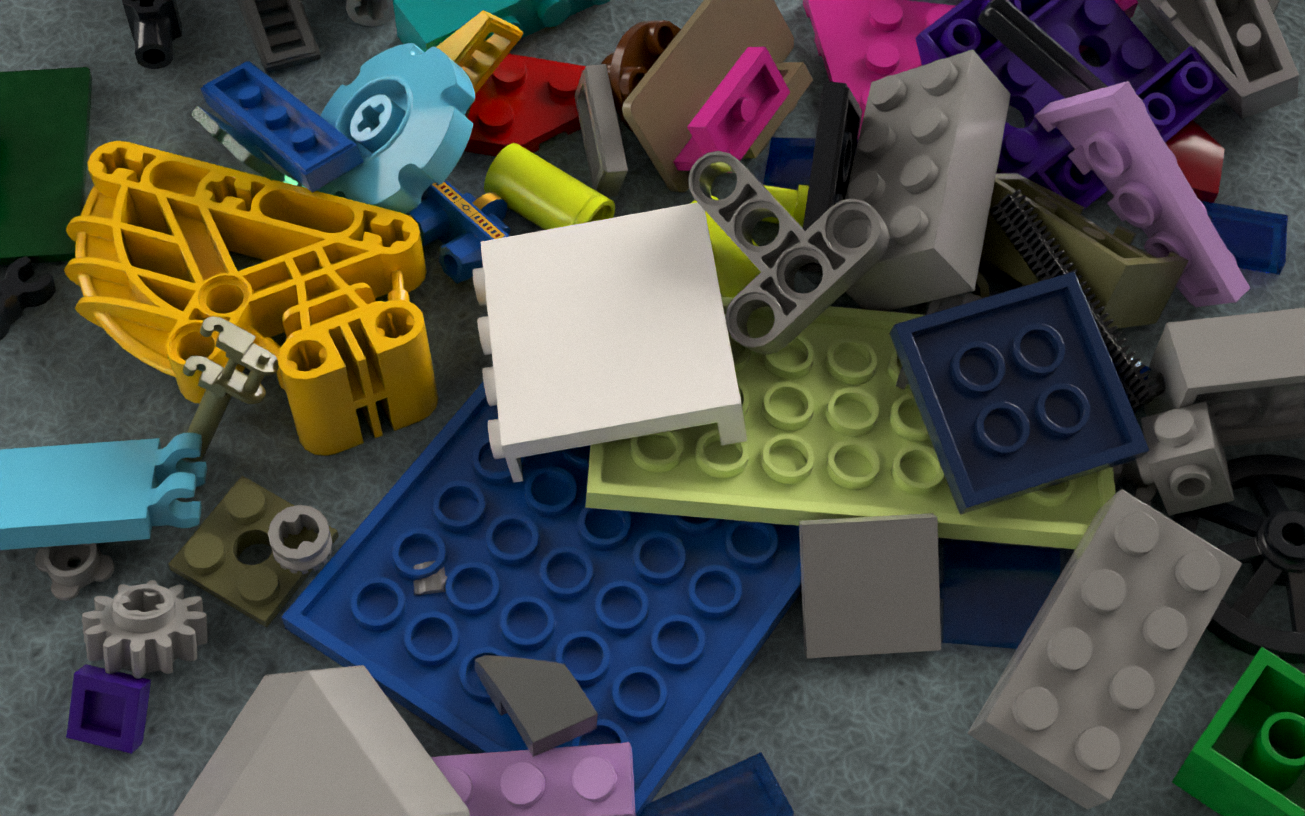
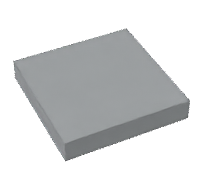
M933 513L799 521L804 654L807 658L941 650L937 516Z

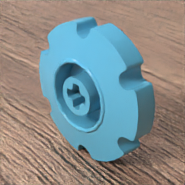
M407 43L387 49L365 62L361 66L357 78L347 86L342 84L333 94L320 117L358 146L363 163L316 191L404 214L416 208L421 203L422 194L431 184L438 183L440 185L449 176L462 156L470 138L473 123L465 117V113L475 101V91L466 72L440 49L433 46L424 52L414 43Z

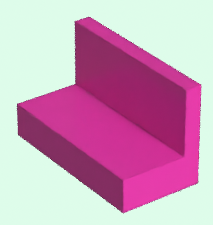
M747 47L687 126L692 137L673 161L678 171H690L697 159L706 153L715 151L730 153L740 161L790 94L789 88L766 47Z

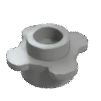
M97 543L42 547L38 550L35 556V564L38 570L48 573L53 582L51 591L57 599L64 601L72 600L77 597L81 588L94 581L104 582L112 576L114 562L110 556L101 554L96 545ZM79 559L81 561L78 567H69V563L72 560Z

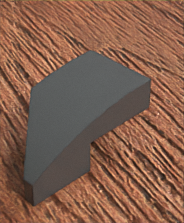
M484 655L475 659V671L499 714L502 716L508 713L533 757L597 729L598 713L565 664Z

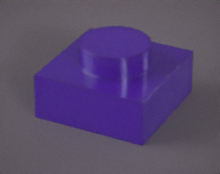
M85 664L74 673L66 738L132 754L142 745L144 739L151 679L135 678L133 675L121 672L108 674L105 673V668Z

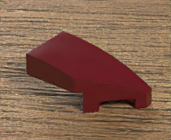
M1192 120L1167 140L1165 144L1175 155L1178 166L1197 198L1203 204L1212 206L1219 193L1225 149Z

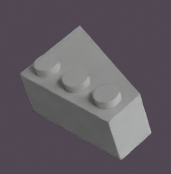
M1137 0V5L1181 53L1190 46L1196 50L1229 89L1221 97L1242 119L1298 98L1299 73L1268 0Z

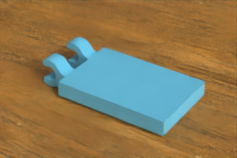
M196 433L179 434L163 449L161 448L160 438L0 449V550L150 539L152 526L170 525L177 528L197 526L200 524L201 501L180 502L177 498L194 497L196 487L205 484L206 462L189 463L182 460L183 458L200 457L202 447L201 435Z

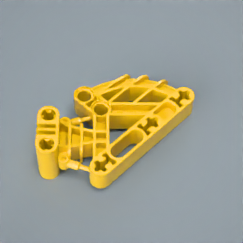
M108 142L99 146L90 154L87 164L94 186L87 197L81 216L72 218L66 227L68 236L76 242L75 258L68 262L64 272L72 282L81 287L84 296L80 298L75 309L82 317L103 328L124 350L141 362L175 377L179 390L185 399L200 404L206 389L198 386L202 371L196 370L193 376H187L183 373L184 364L189 357L203 356L222 367H225L229 360L226 357V352L216 347V341L220 334L218 331H213L210 337H204L200 333L203 321L207 317L215 316L221 317L255 335L254 343L276 356L279 365L276 372L277 379L281 388L286 391L300 443L305 450L315 455L328 456L337 454L364 443L356 412L358 408H361L375 438L383 436L376 407L377 401H380L394 431L425 419L435 410L438 403V393L422 311L410 302L408 293L421 285L427 273L419 226L412 217L401 212L320 191L311 192L307 188L131 142ZM228 250L266 261L237 271ZM388 294V301L386 302L375 300L377 297ZM285 332L286 340L282 346L271 338ZM237 364L236 369L243 372L245 367Z

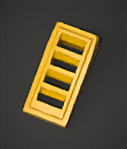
M482 10L436 48L444 52L466 72L476 94L524 33L517 26ZM490 32L494 33L486 41L484 40Z

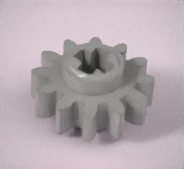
M155 580L134 586L121 584L118 586V594L113 599L108 596H96L94 598L95 611H88L82 614L87 659L89 661L104 659L105 673L108 674L115 673L121 670L122 667L132 671L135 678H142L145 673L155 671L170 674L173 673V662L177 658L184 661H195L197 659V646L208 643L207 616L203 613L202 598L200 596L185 598L184 585L181 584L169 589L159 586Z

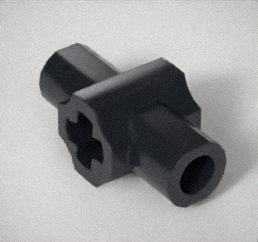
M122 0L132 37L135 41L137 63L149 69H160L168 66L173 60L172 41L182 36V23L176 0Z

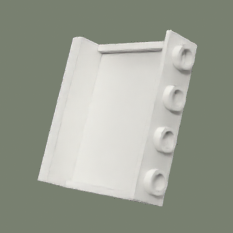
M698 202L480 242L483 267L473 269V281L479 306L487 305L488 316L479 317L477 323L484 355L492 354L493 366L483 368L482 373L489 406L497 405L499 418L488 420V433L494 459H506L513 483L523 481L521 457L716 422L718 424L721 446L747 441L741 398L706 214Z

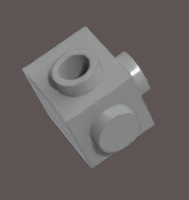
M1206 401L1141 418L1143 435L1149 451L1143 457L1136 459L1138 469L1145 485L1156 483L1168 516L1234 500L1226 455Z

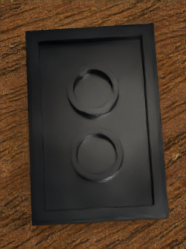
M824 81L803 223L805 231L830 207L841 200H845L862 117V110L846 83ZM813 262L799 268L798 271L813 284L819 285L821 283L823 271L820 264Z

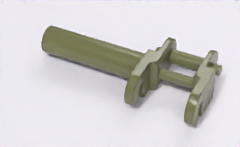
M207 317L201 325L200 333L204 337H210L213 331L220 333L216 341V347L226 352V357L229 358L226 366L222 367L203 356H191L186 360L183 367V373L187 376H193L196 370L202 371L198 386L206 389L187 430V433L200 434L202 437L200 457L185 458L192 462H198L204 458L231 397L233 396L247 404L262 402L266 391L261 381L264 376L275 374L279 368L276 356L254 343L255 335L221 317ZM237 364L251 370L249 376L236 369Z

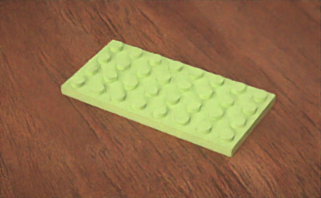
M721 297L725 316L728 305L734 299L732 297ZM829 306L794 340L777 353L765 355L753 352L735 341L728 332L747 441L721 446L718 424L716 422L590 445L585 508L799 526V521L933 513L937 516L938 538L1076 549L1097 511L1116 494L1113 467L960 515L910 385L907 384L905 390L896 387L902 365L889 333L895 324L925 315ZM759 307L748 317L747 331L751 338L763 337L772 329L775 318L771 307Z

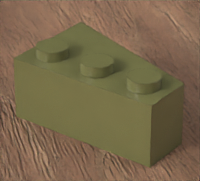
M1017 173L996 174L990 209L997 205L1007 194L1011 195L1018 189L1022 191L1016 198L1022 195L1026 196L1025 200L1020 204L1029 201L1030 205L1025 210L1031 207L1035 209L1029 216L1038 213L1039 216L1033 221L1043 220L1038 229L1045 225L1048 227L1042 235L1051 232V236L1046 239L1048 241L1056 238L1051 247L1057 244L1061 245L1055 253L1061 250L1065 251L1059 259L1068 256L1069 260L1064 263V266L1073 262L1074 265L1068 271L1078 269L1076 276H1083L1079 283L1087 282L1082 290L1091 288L1086 297L1095 294L1096 296L1090 301L1093 303L1100 300L1095 309L1102 306L1105 307L1099 315L1110 314L1103 321L1114 320L1108 328L1116 325L1118 328L1150 325L1158 321L1189 260L1172 251L1168 257L1157 258L1131 245L1136 233L1118 225L1112 235L1081 215L1085 207ZM989 209L980 265L990 270L1005 272L1018 281L1017 288L1040 282L1027 266L1023 257L1020 256L1018 250L1015 249L1014 244L1010 242V239L997 223V220L994 219Z

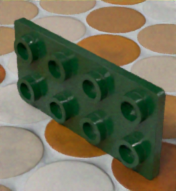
M88 67L0 72V265H10L15 260L25 256L30 258L32 263L70 261L75 258L76 242L68 236L66 227L72 218L81 216L85 201L92 75Z

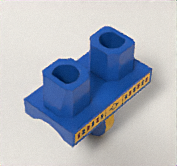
M446 180L440 185L438 183L431 184L422 194L421 203L406 213V215L412 217L418 223L422 247L436 239L445 244L440 247L439 263L442 266L443 272L457 284L473 277V269L483 267L480 242L510 237V228L503 222L507 212V203L498 194L489 192L476 199L469 192L462 195Z

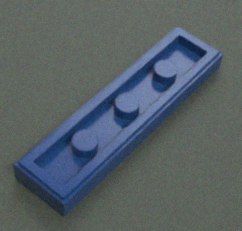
M250 61L242 63L200 88L206 103L311 192L316 191L363 163L358 146Z

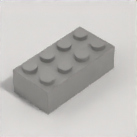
M974 50L939 59L932 63L871 82L845 200L854 198L863 200L871 205L887 225L890 240L887 251L882 258L845 291L862 309L890 311L975 291L1011 94ZM860 218L847 223L841 234L843 247L857 248L865 244L871 235V222Z
M1123 489L1119 490L1097 511L967 734L1087 810L1110 801L1242 563Z

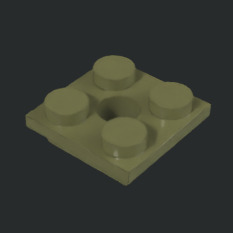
M243 475L168 564L170 570L266 628L313 569H309L306 574H302V571H297V574L291 573L289 569L281 568L280 564L276 562L273 551L268 559L260 564L247 565L238 560L242 551L251 545L265 544L270 546L268 531L271 521L282 510L294 506ZM329 526L332 542L334 543L339 537L338 531ZM303 527V530L298 535L288 534L287 539L284 537V546L290 549H298L303 541L314 543L318 534L313 529L307 530L306 527Z

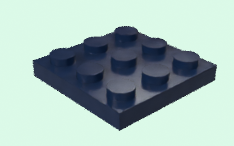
M1075 271L895 324L889 333L960 515L1139 459L1149 451Z

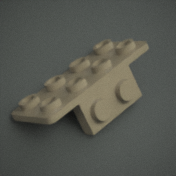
M704 0L624 101L622 111L626 121L670 191L686 192L689 189L688 178L690 171H678L673 163L692 137L687 126L747 47L767 48L789 88L790 94L743 156L744 159L756 158L768 146L770 138L786 116L795 109L798 100L813 81L804 62H784L794 47V37L774 0Z

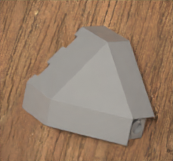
M358 665L265 675L173 816H470V813L465 803L366 667Z

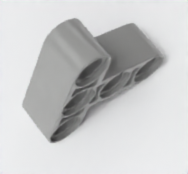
M721 151L706 153L697 159L690 170L688 182L694 199L761 271L758 276L734 297L728 305L725 316L727 330L731 337L753 352L766 355L777 353L785 348L875 265L887 251L890 240L888 227L877 211L863 200L851 198L839 201L805 231L763 184L730 153ZM726 172L736 173L737 183L732 194L725 199H712L710 190L716 177ZM764 218H778L780 229L775 240L766 246H754L752 232L755 225ZM860 218L871 222V235L865 244L857 248L843 247L841 234L847 223ZM813 262L820 264L823 277L819 286L809 293H797L794 288V277L799 268ZM759 307H771L775 318L772 329L763 337L751 338L747 331L748 317Z

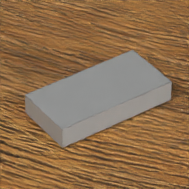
M606 64L587 65L582 72L574 97L592 187L606 197L617 196L628 168Z

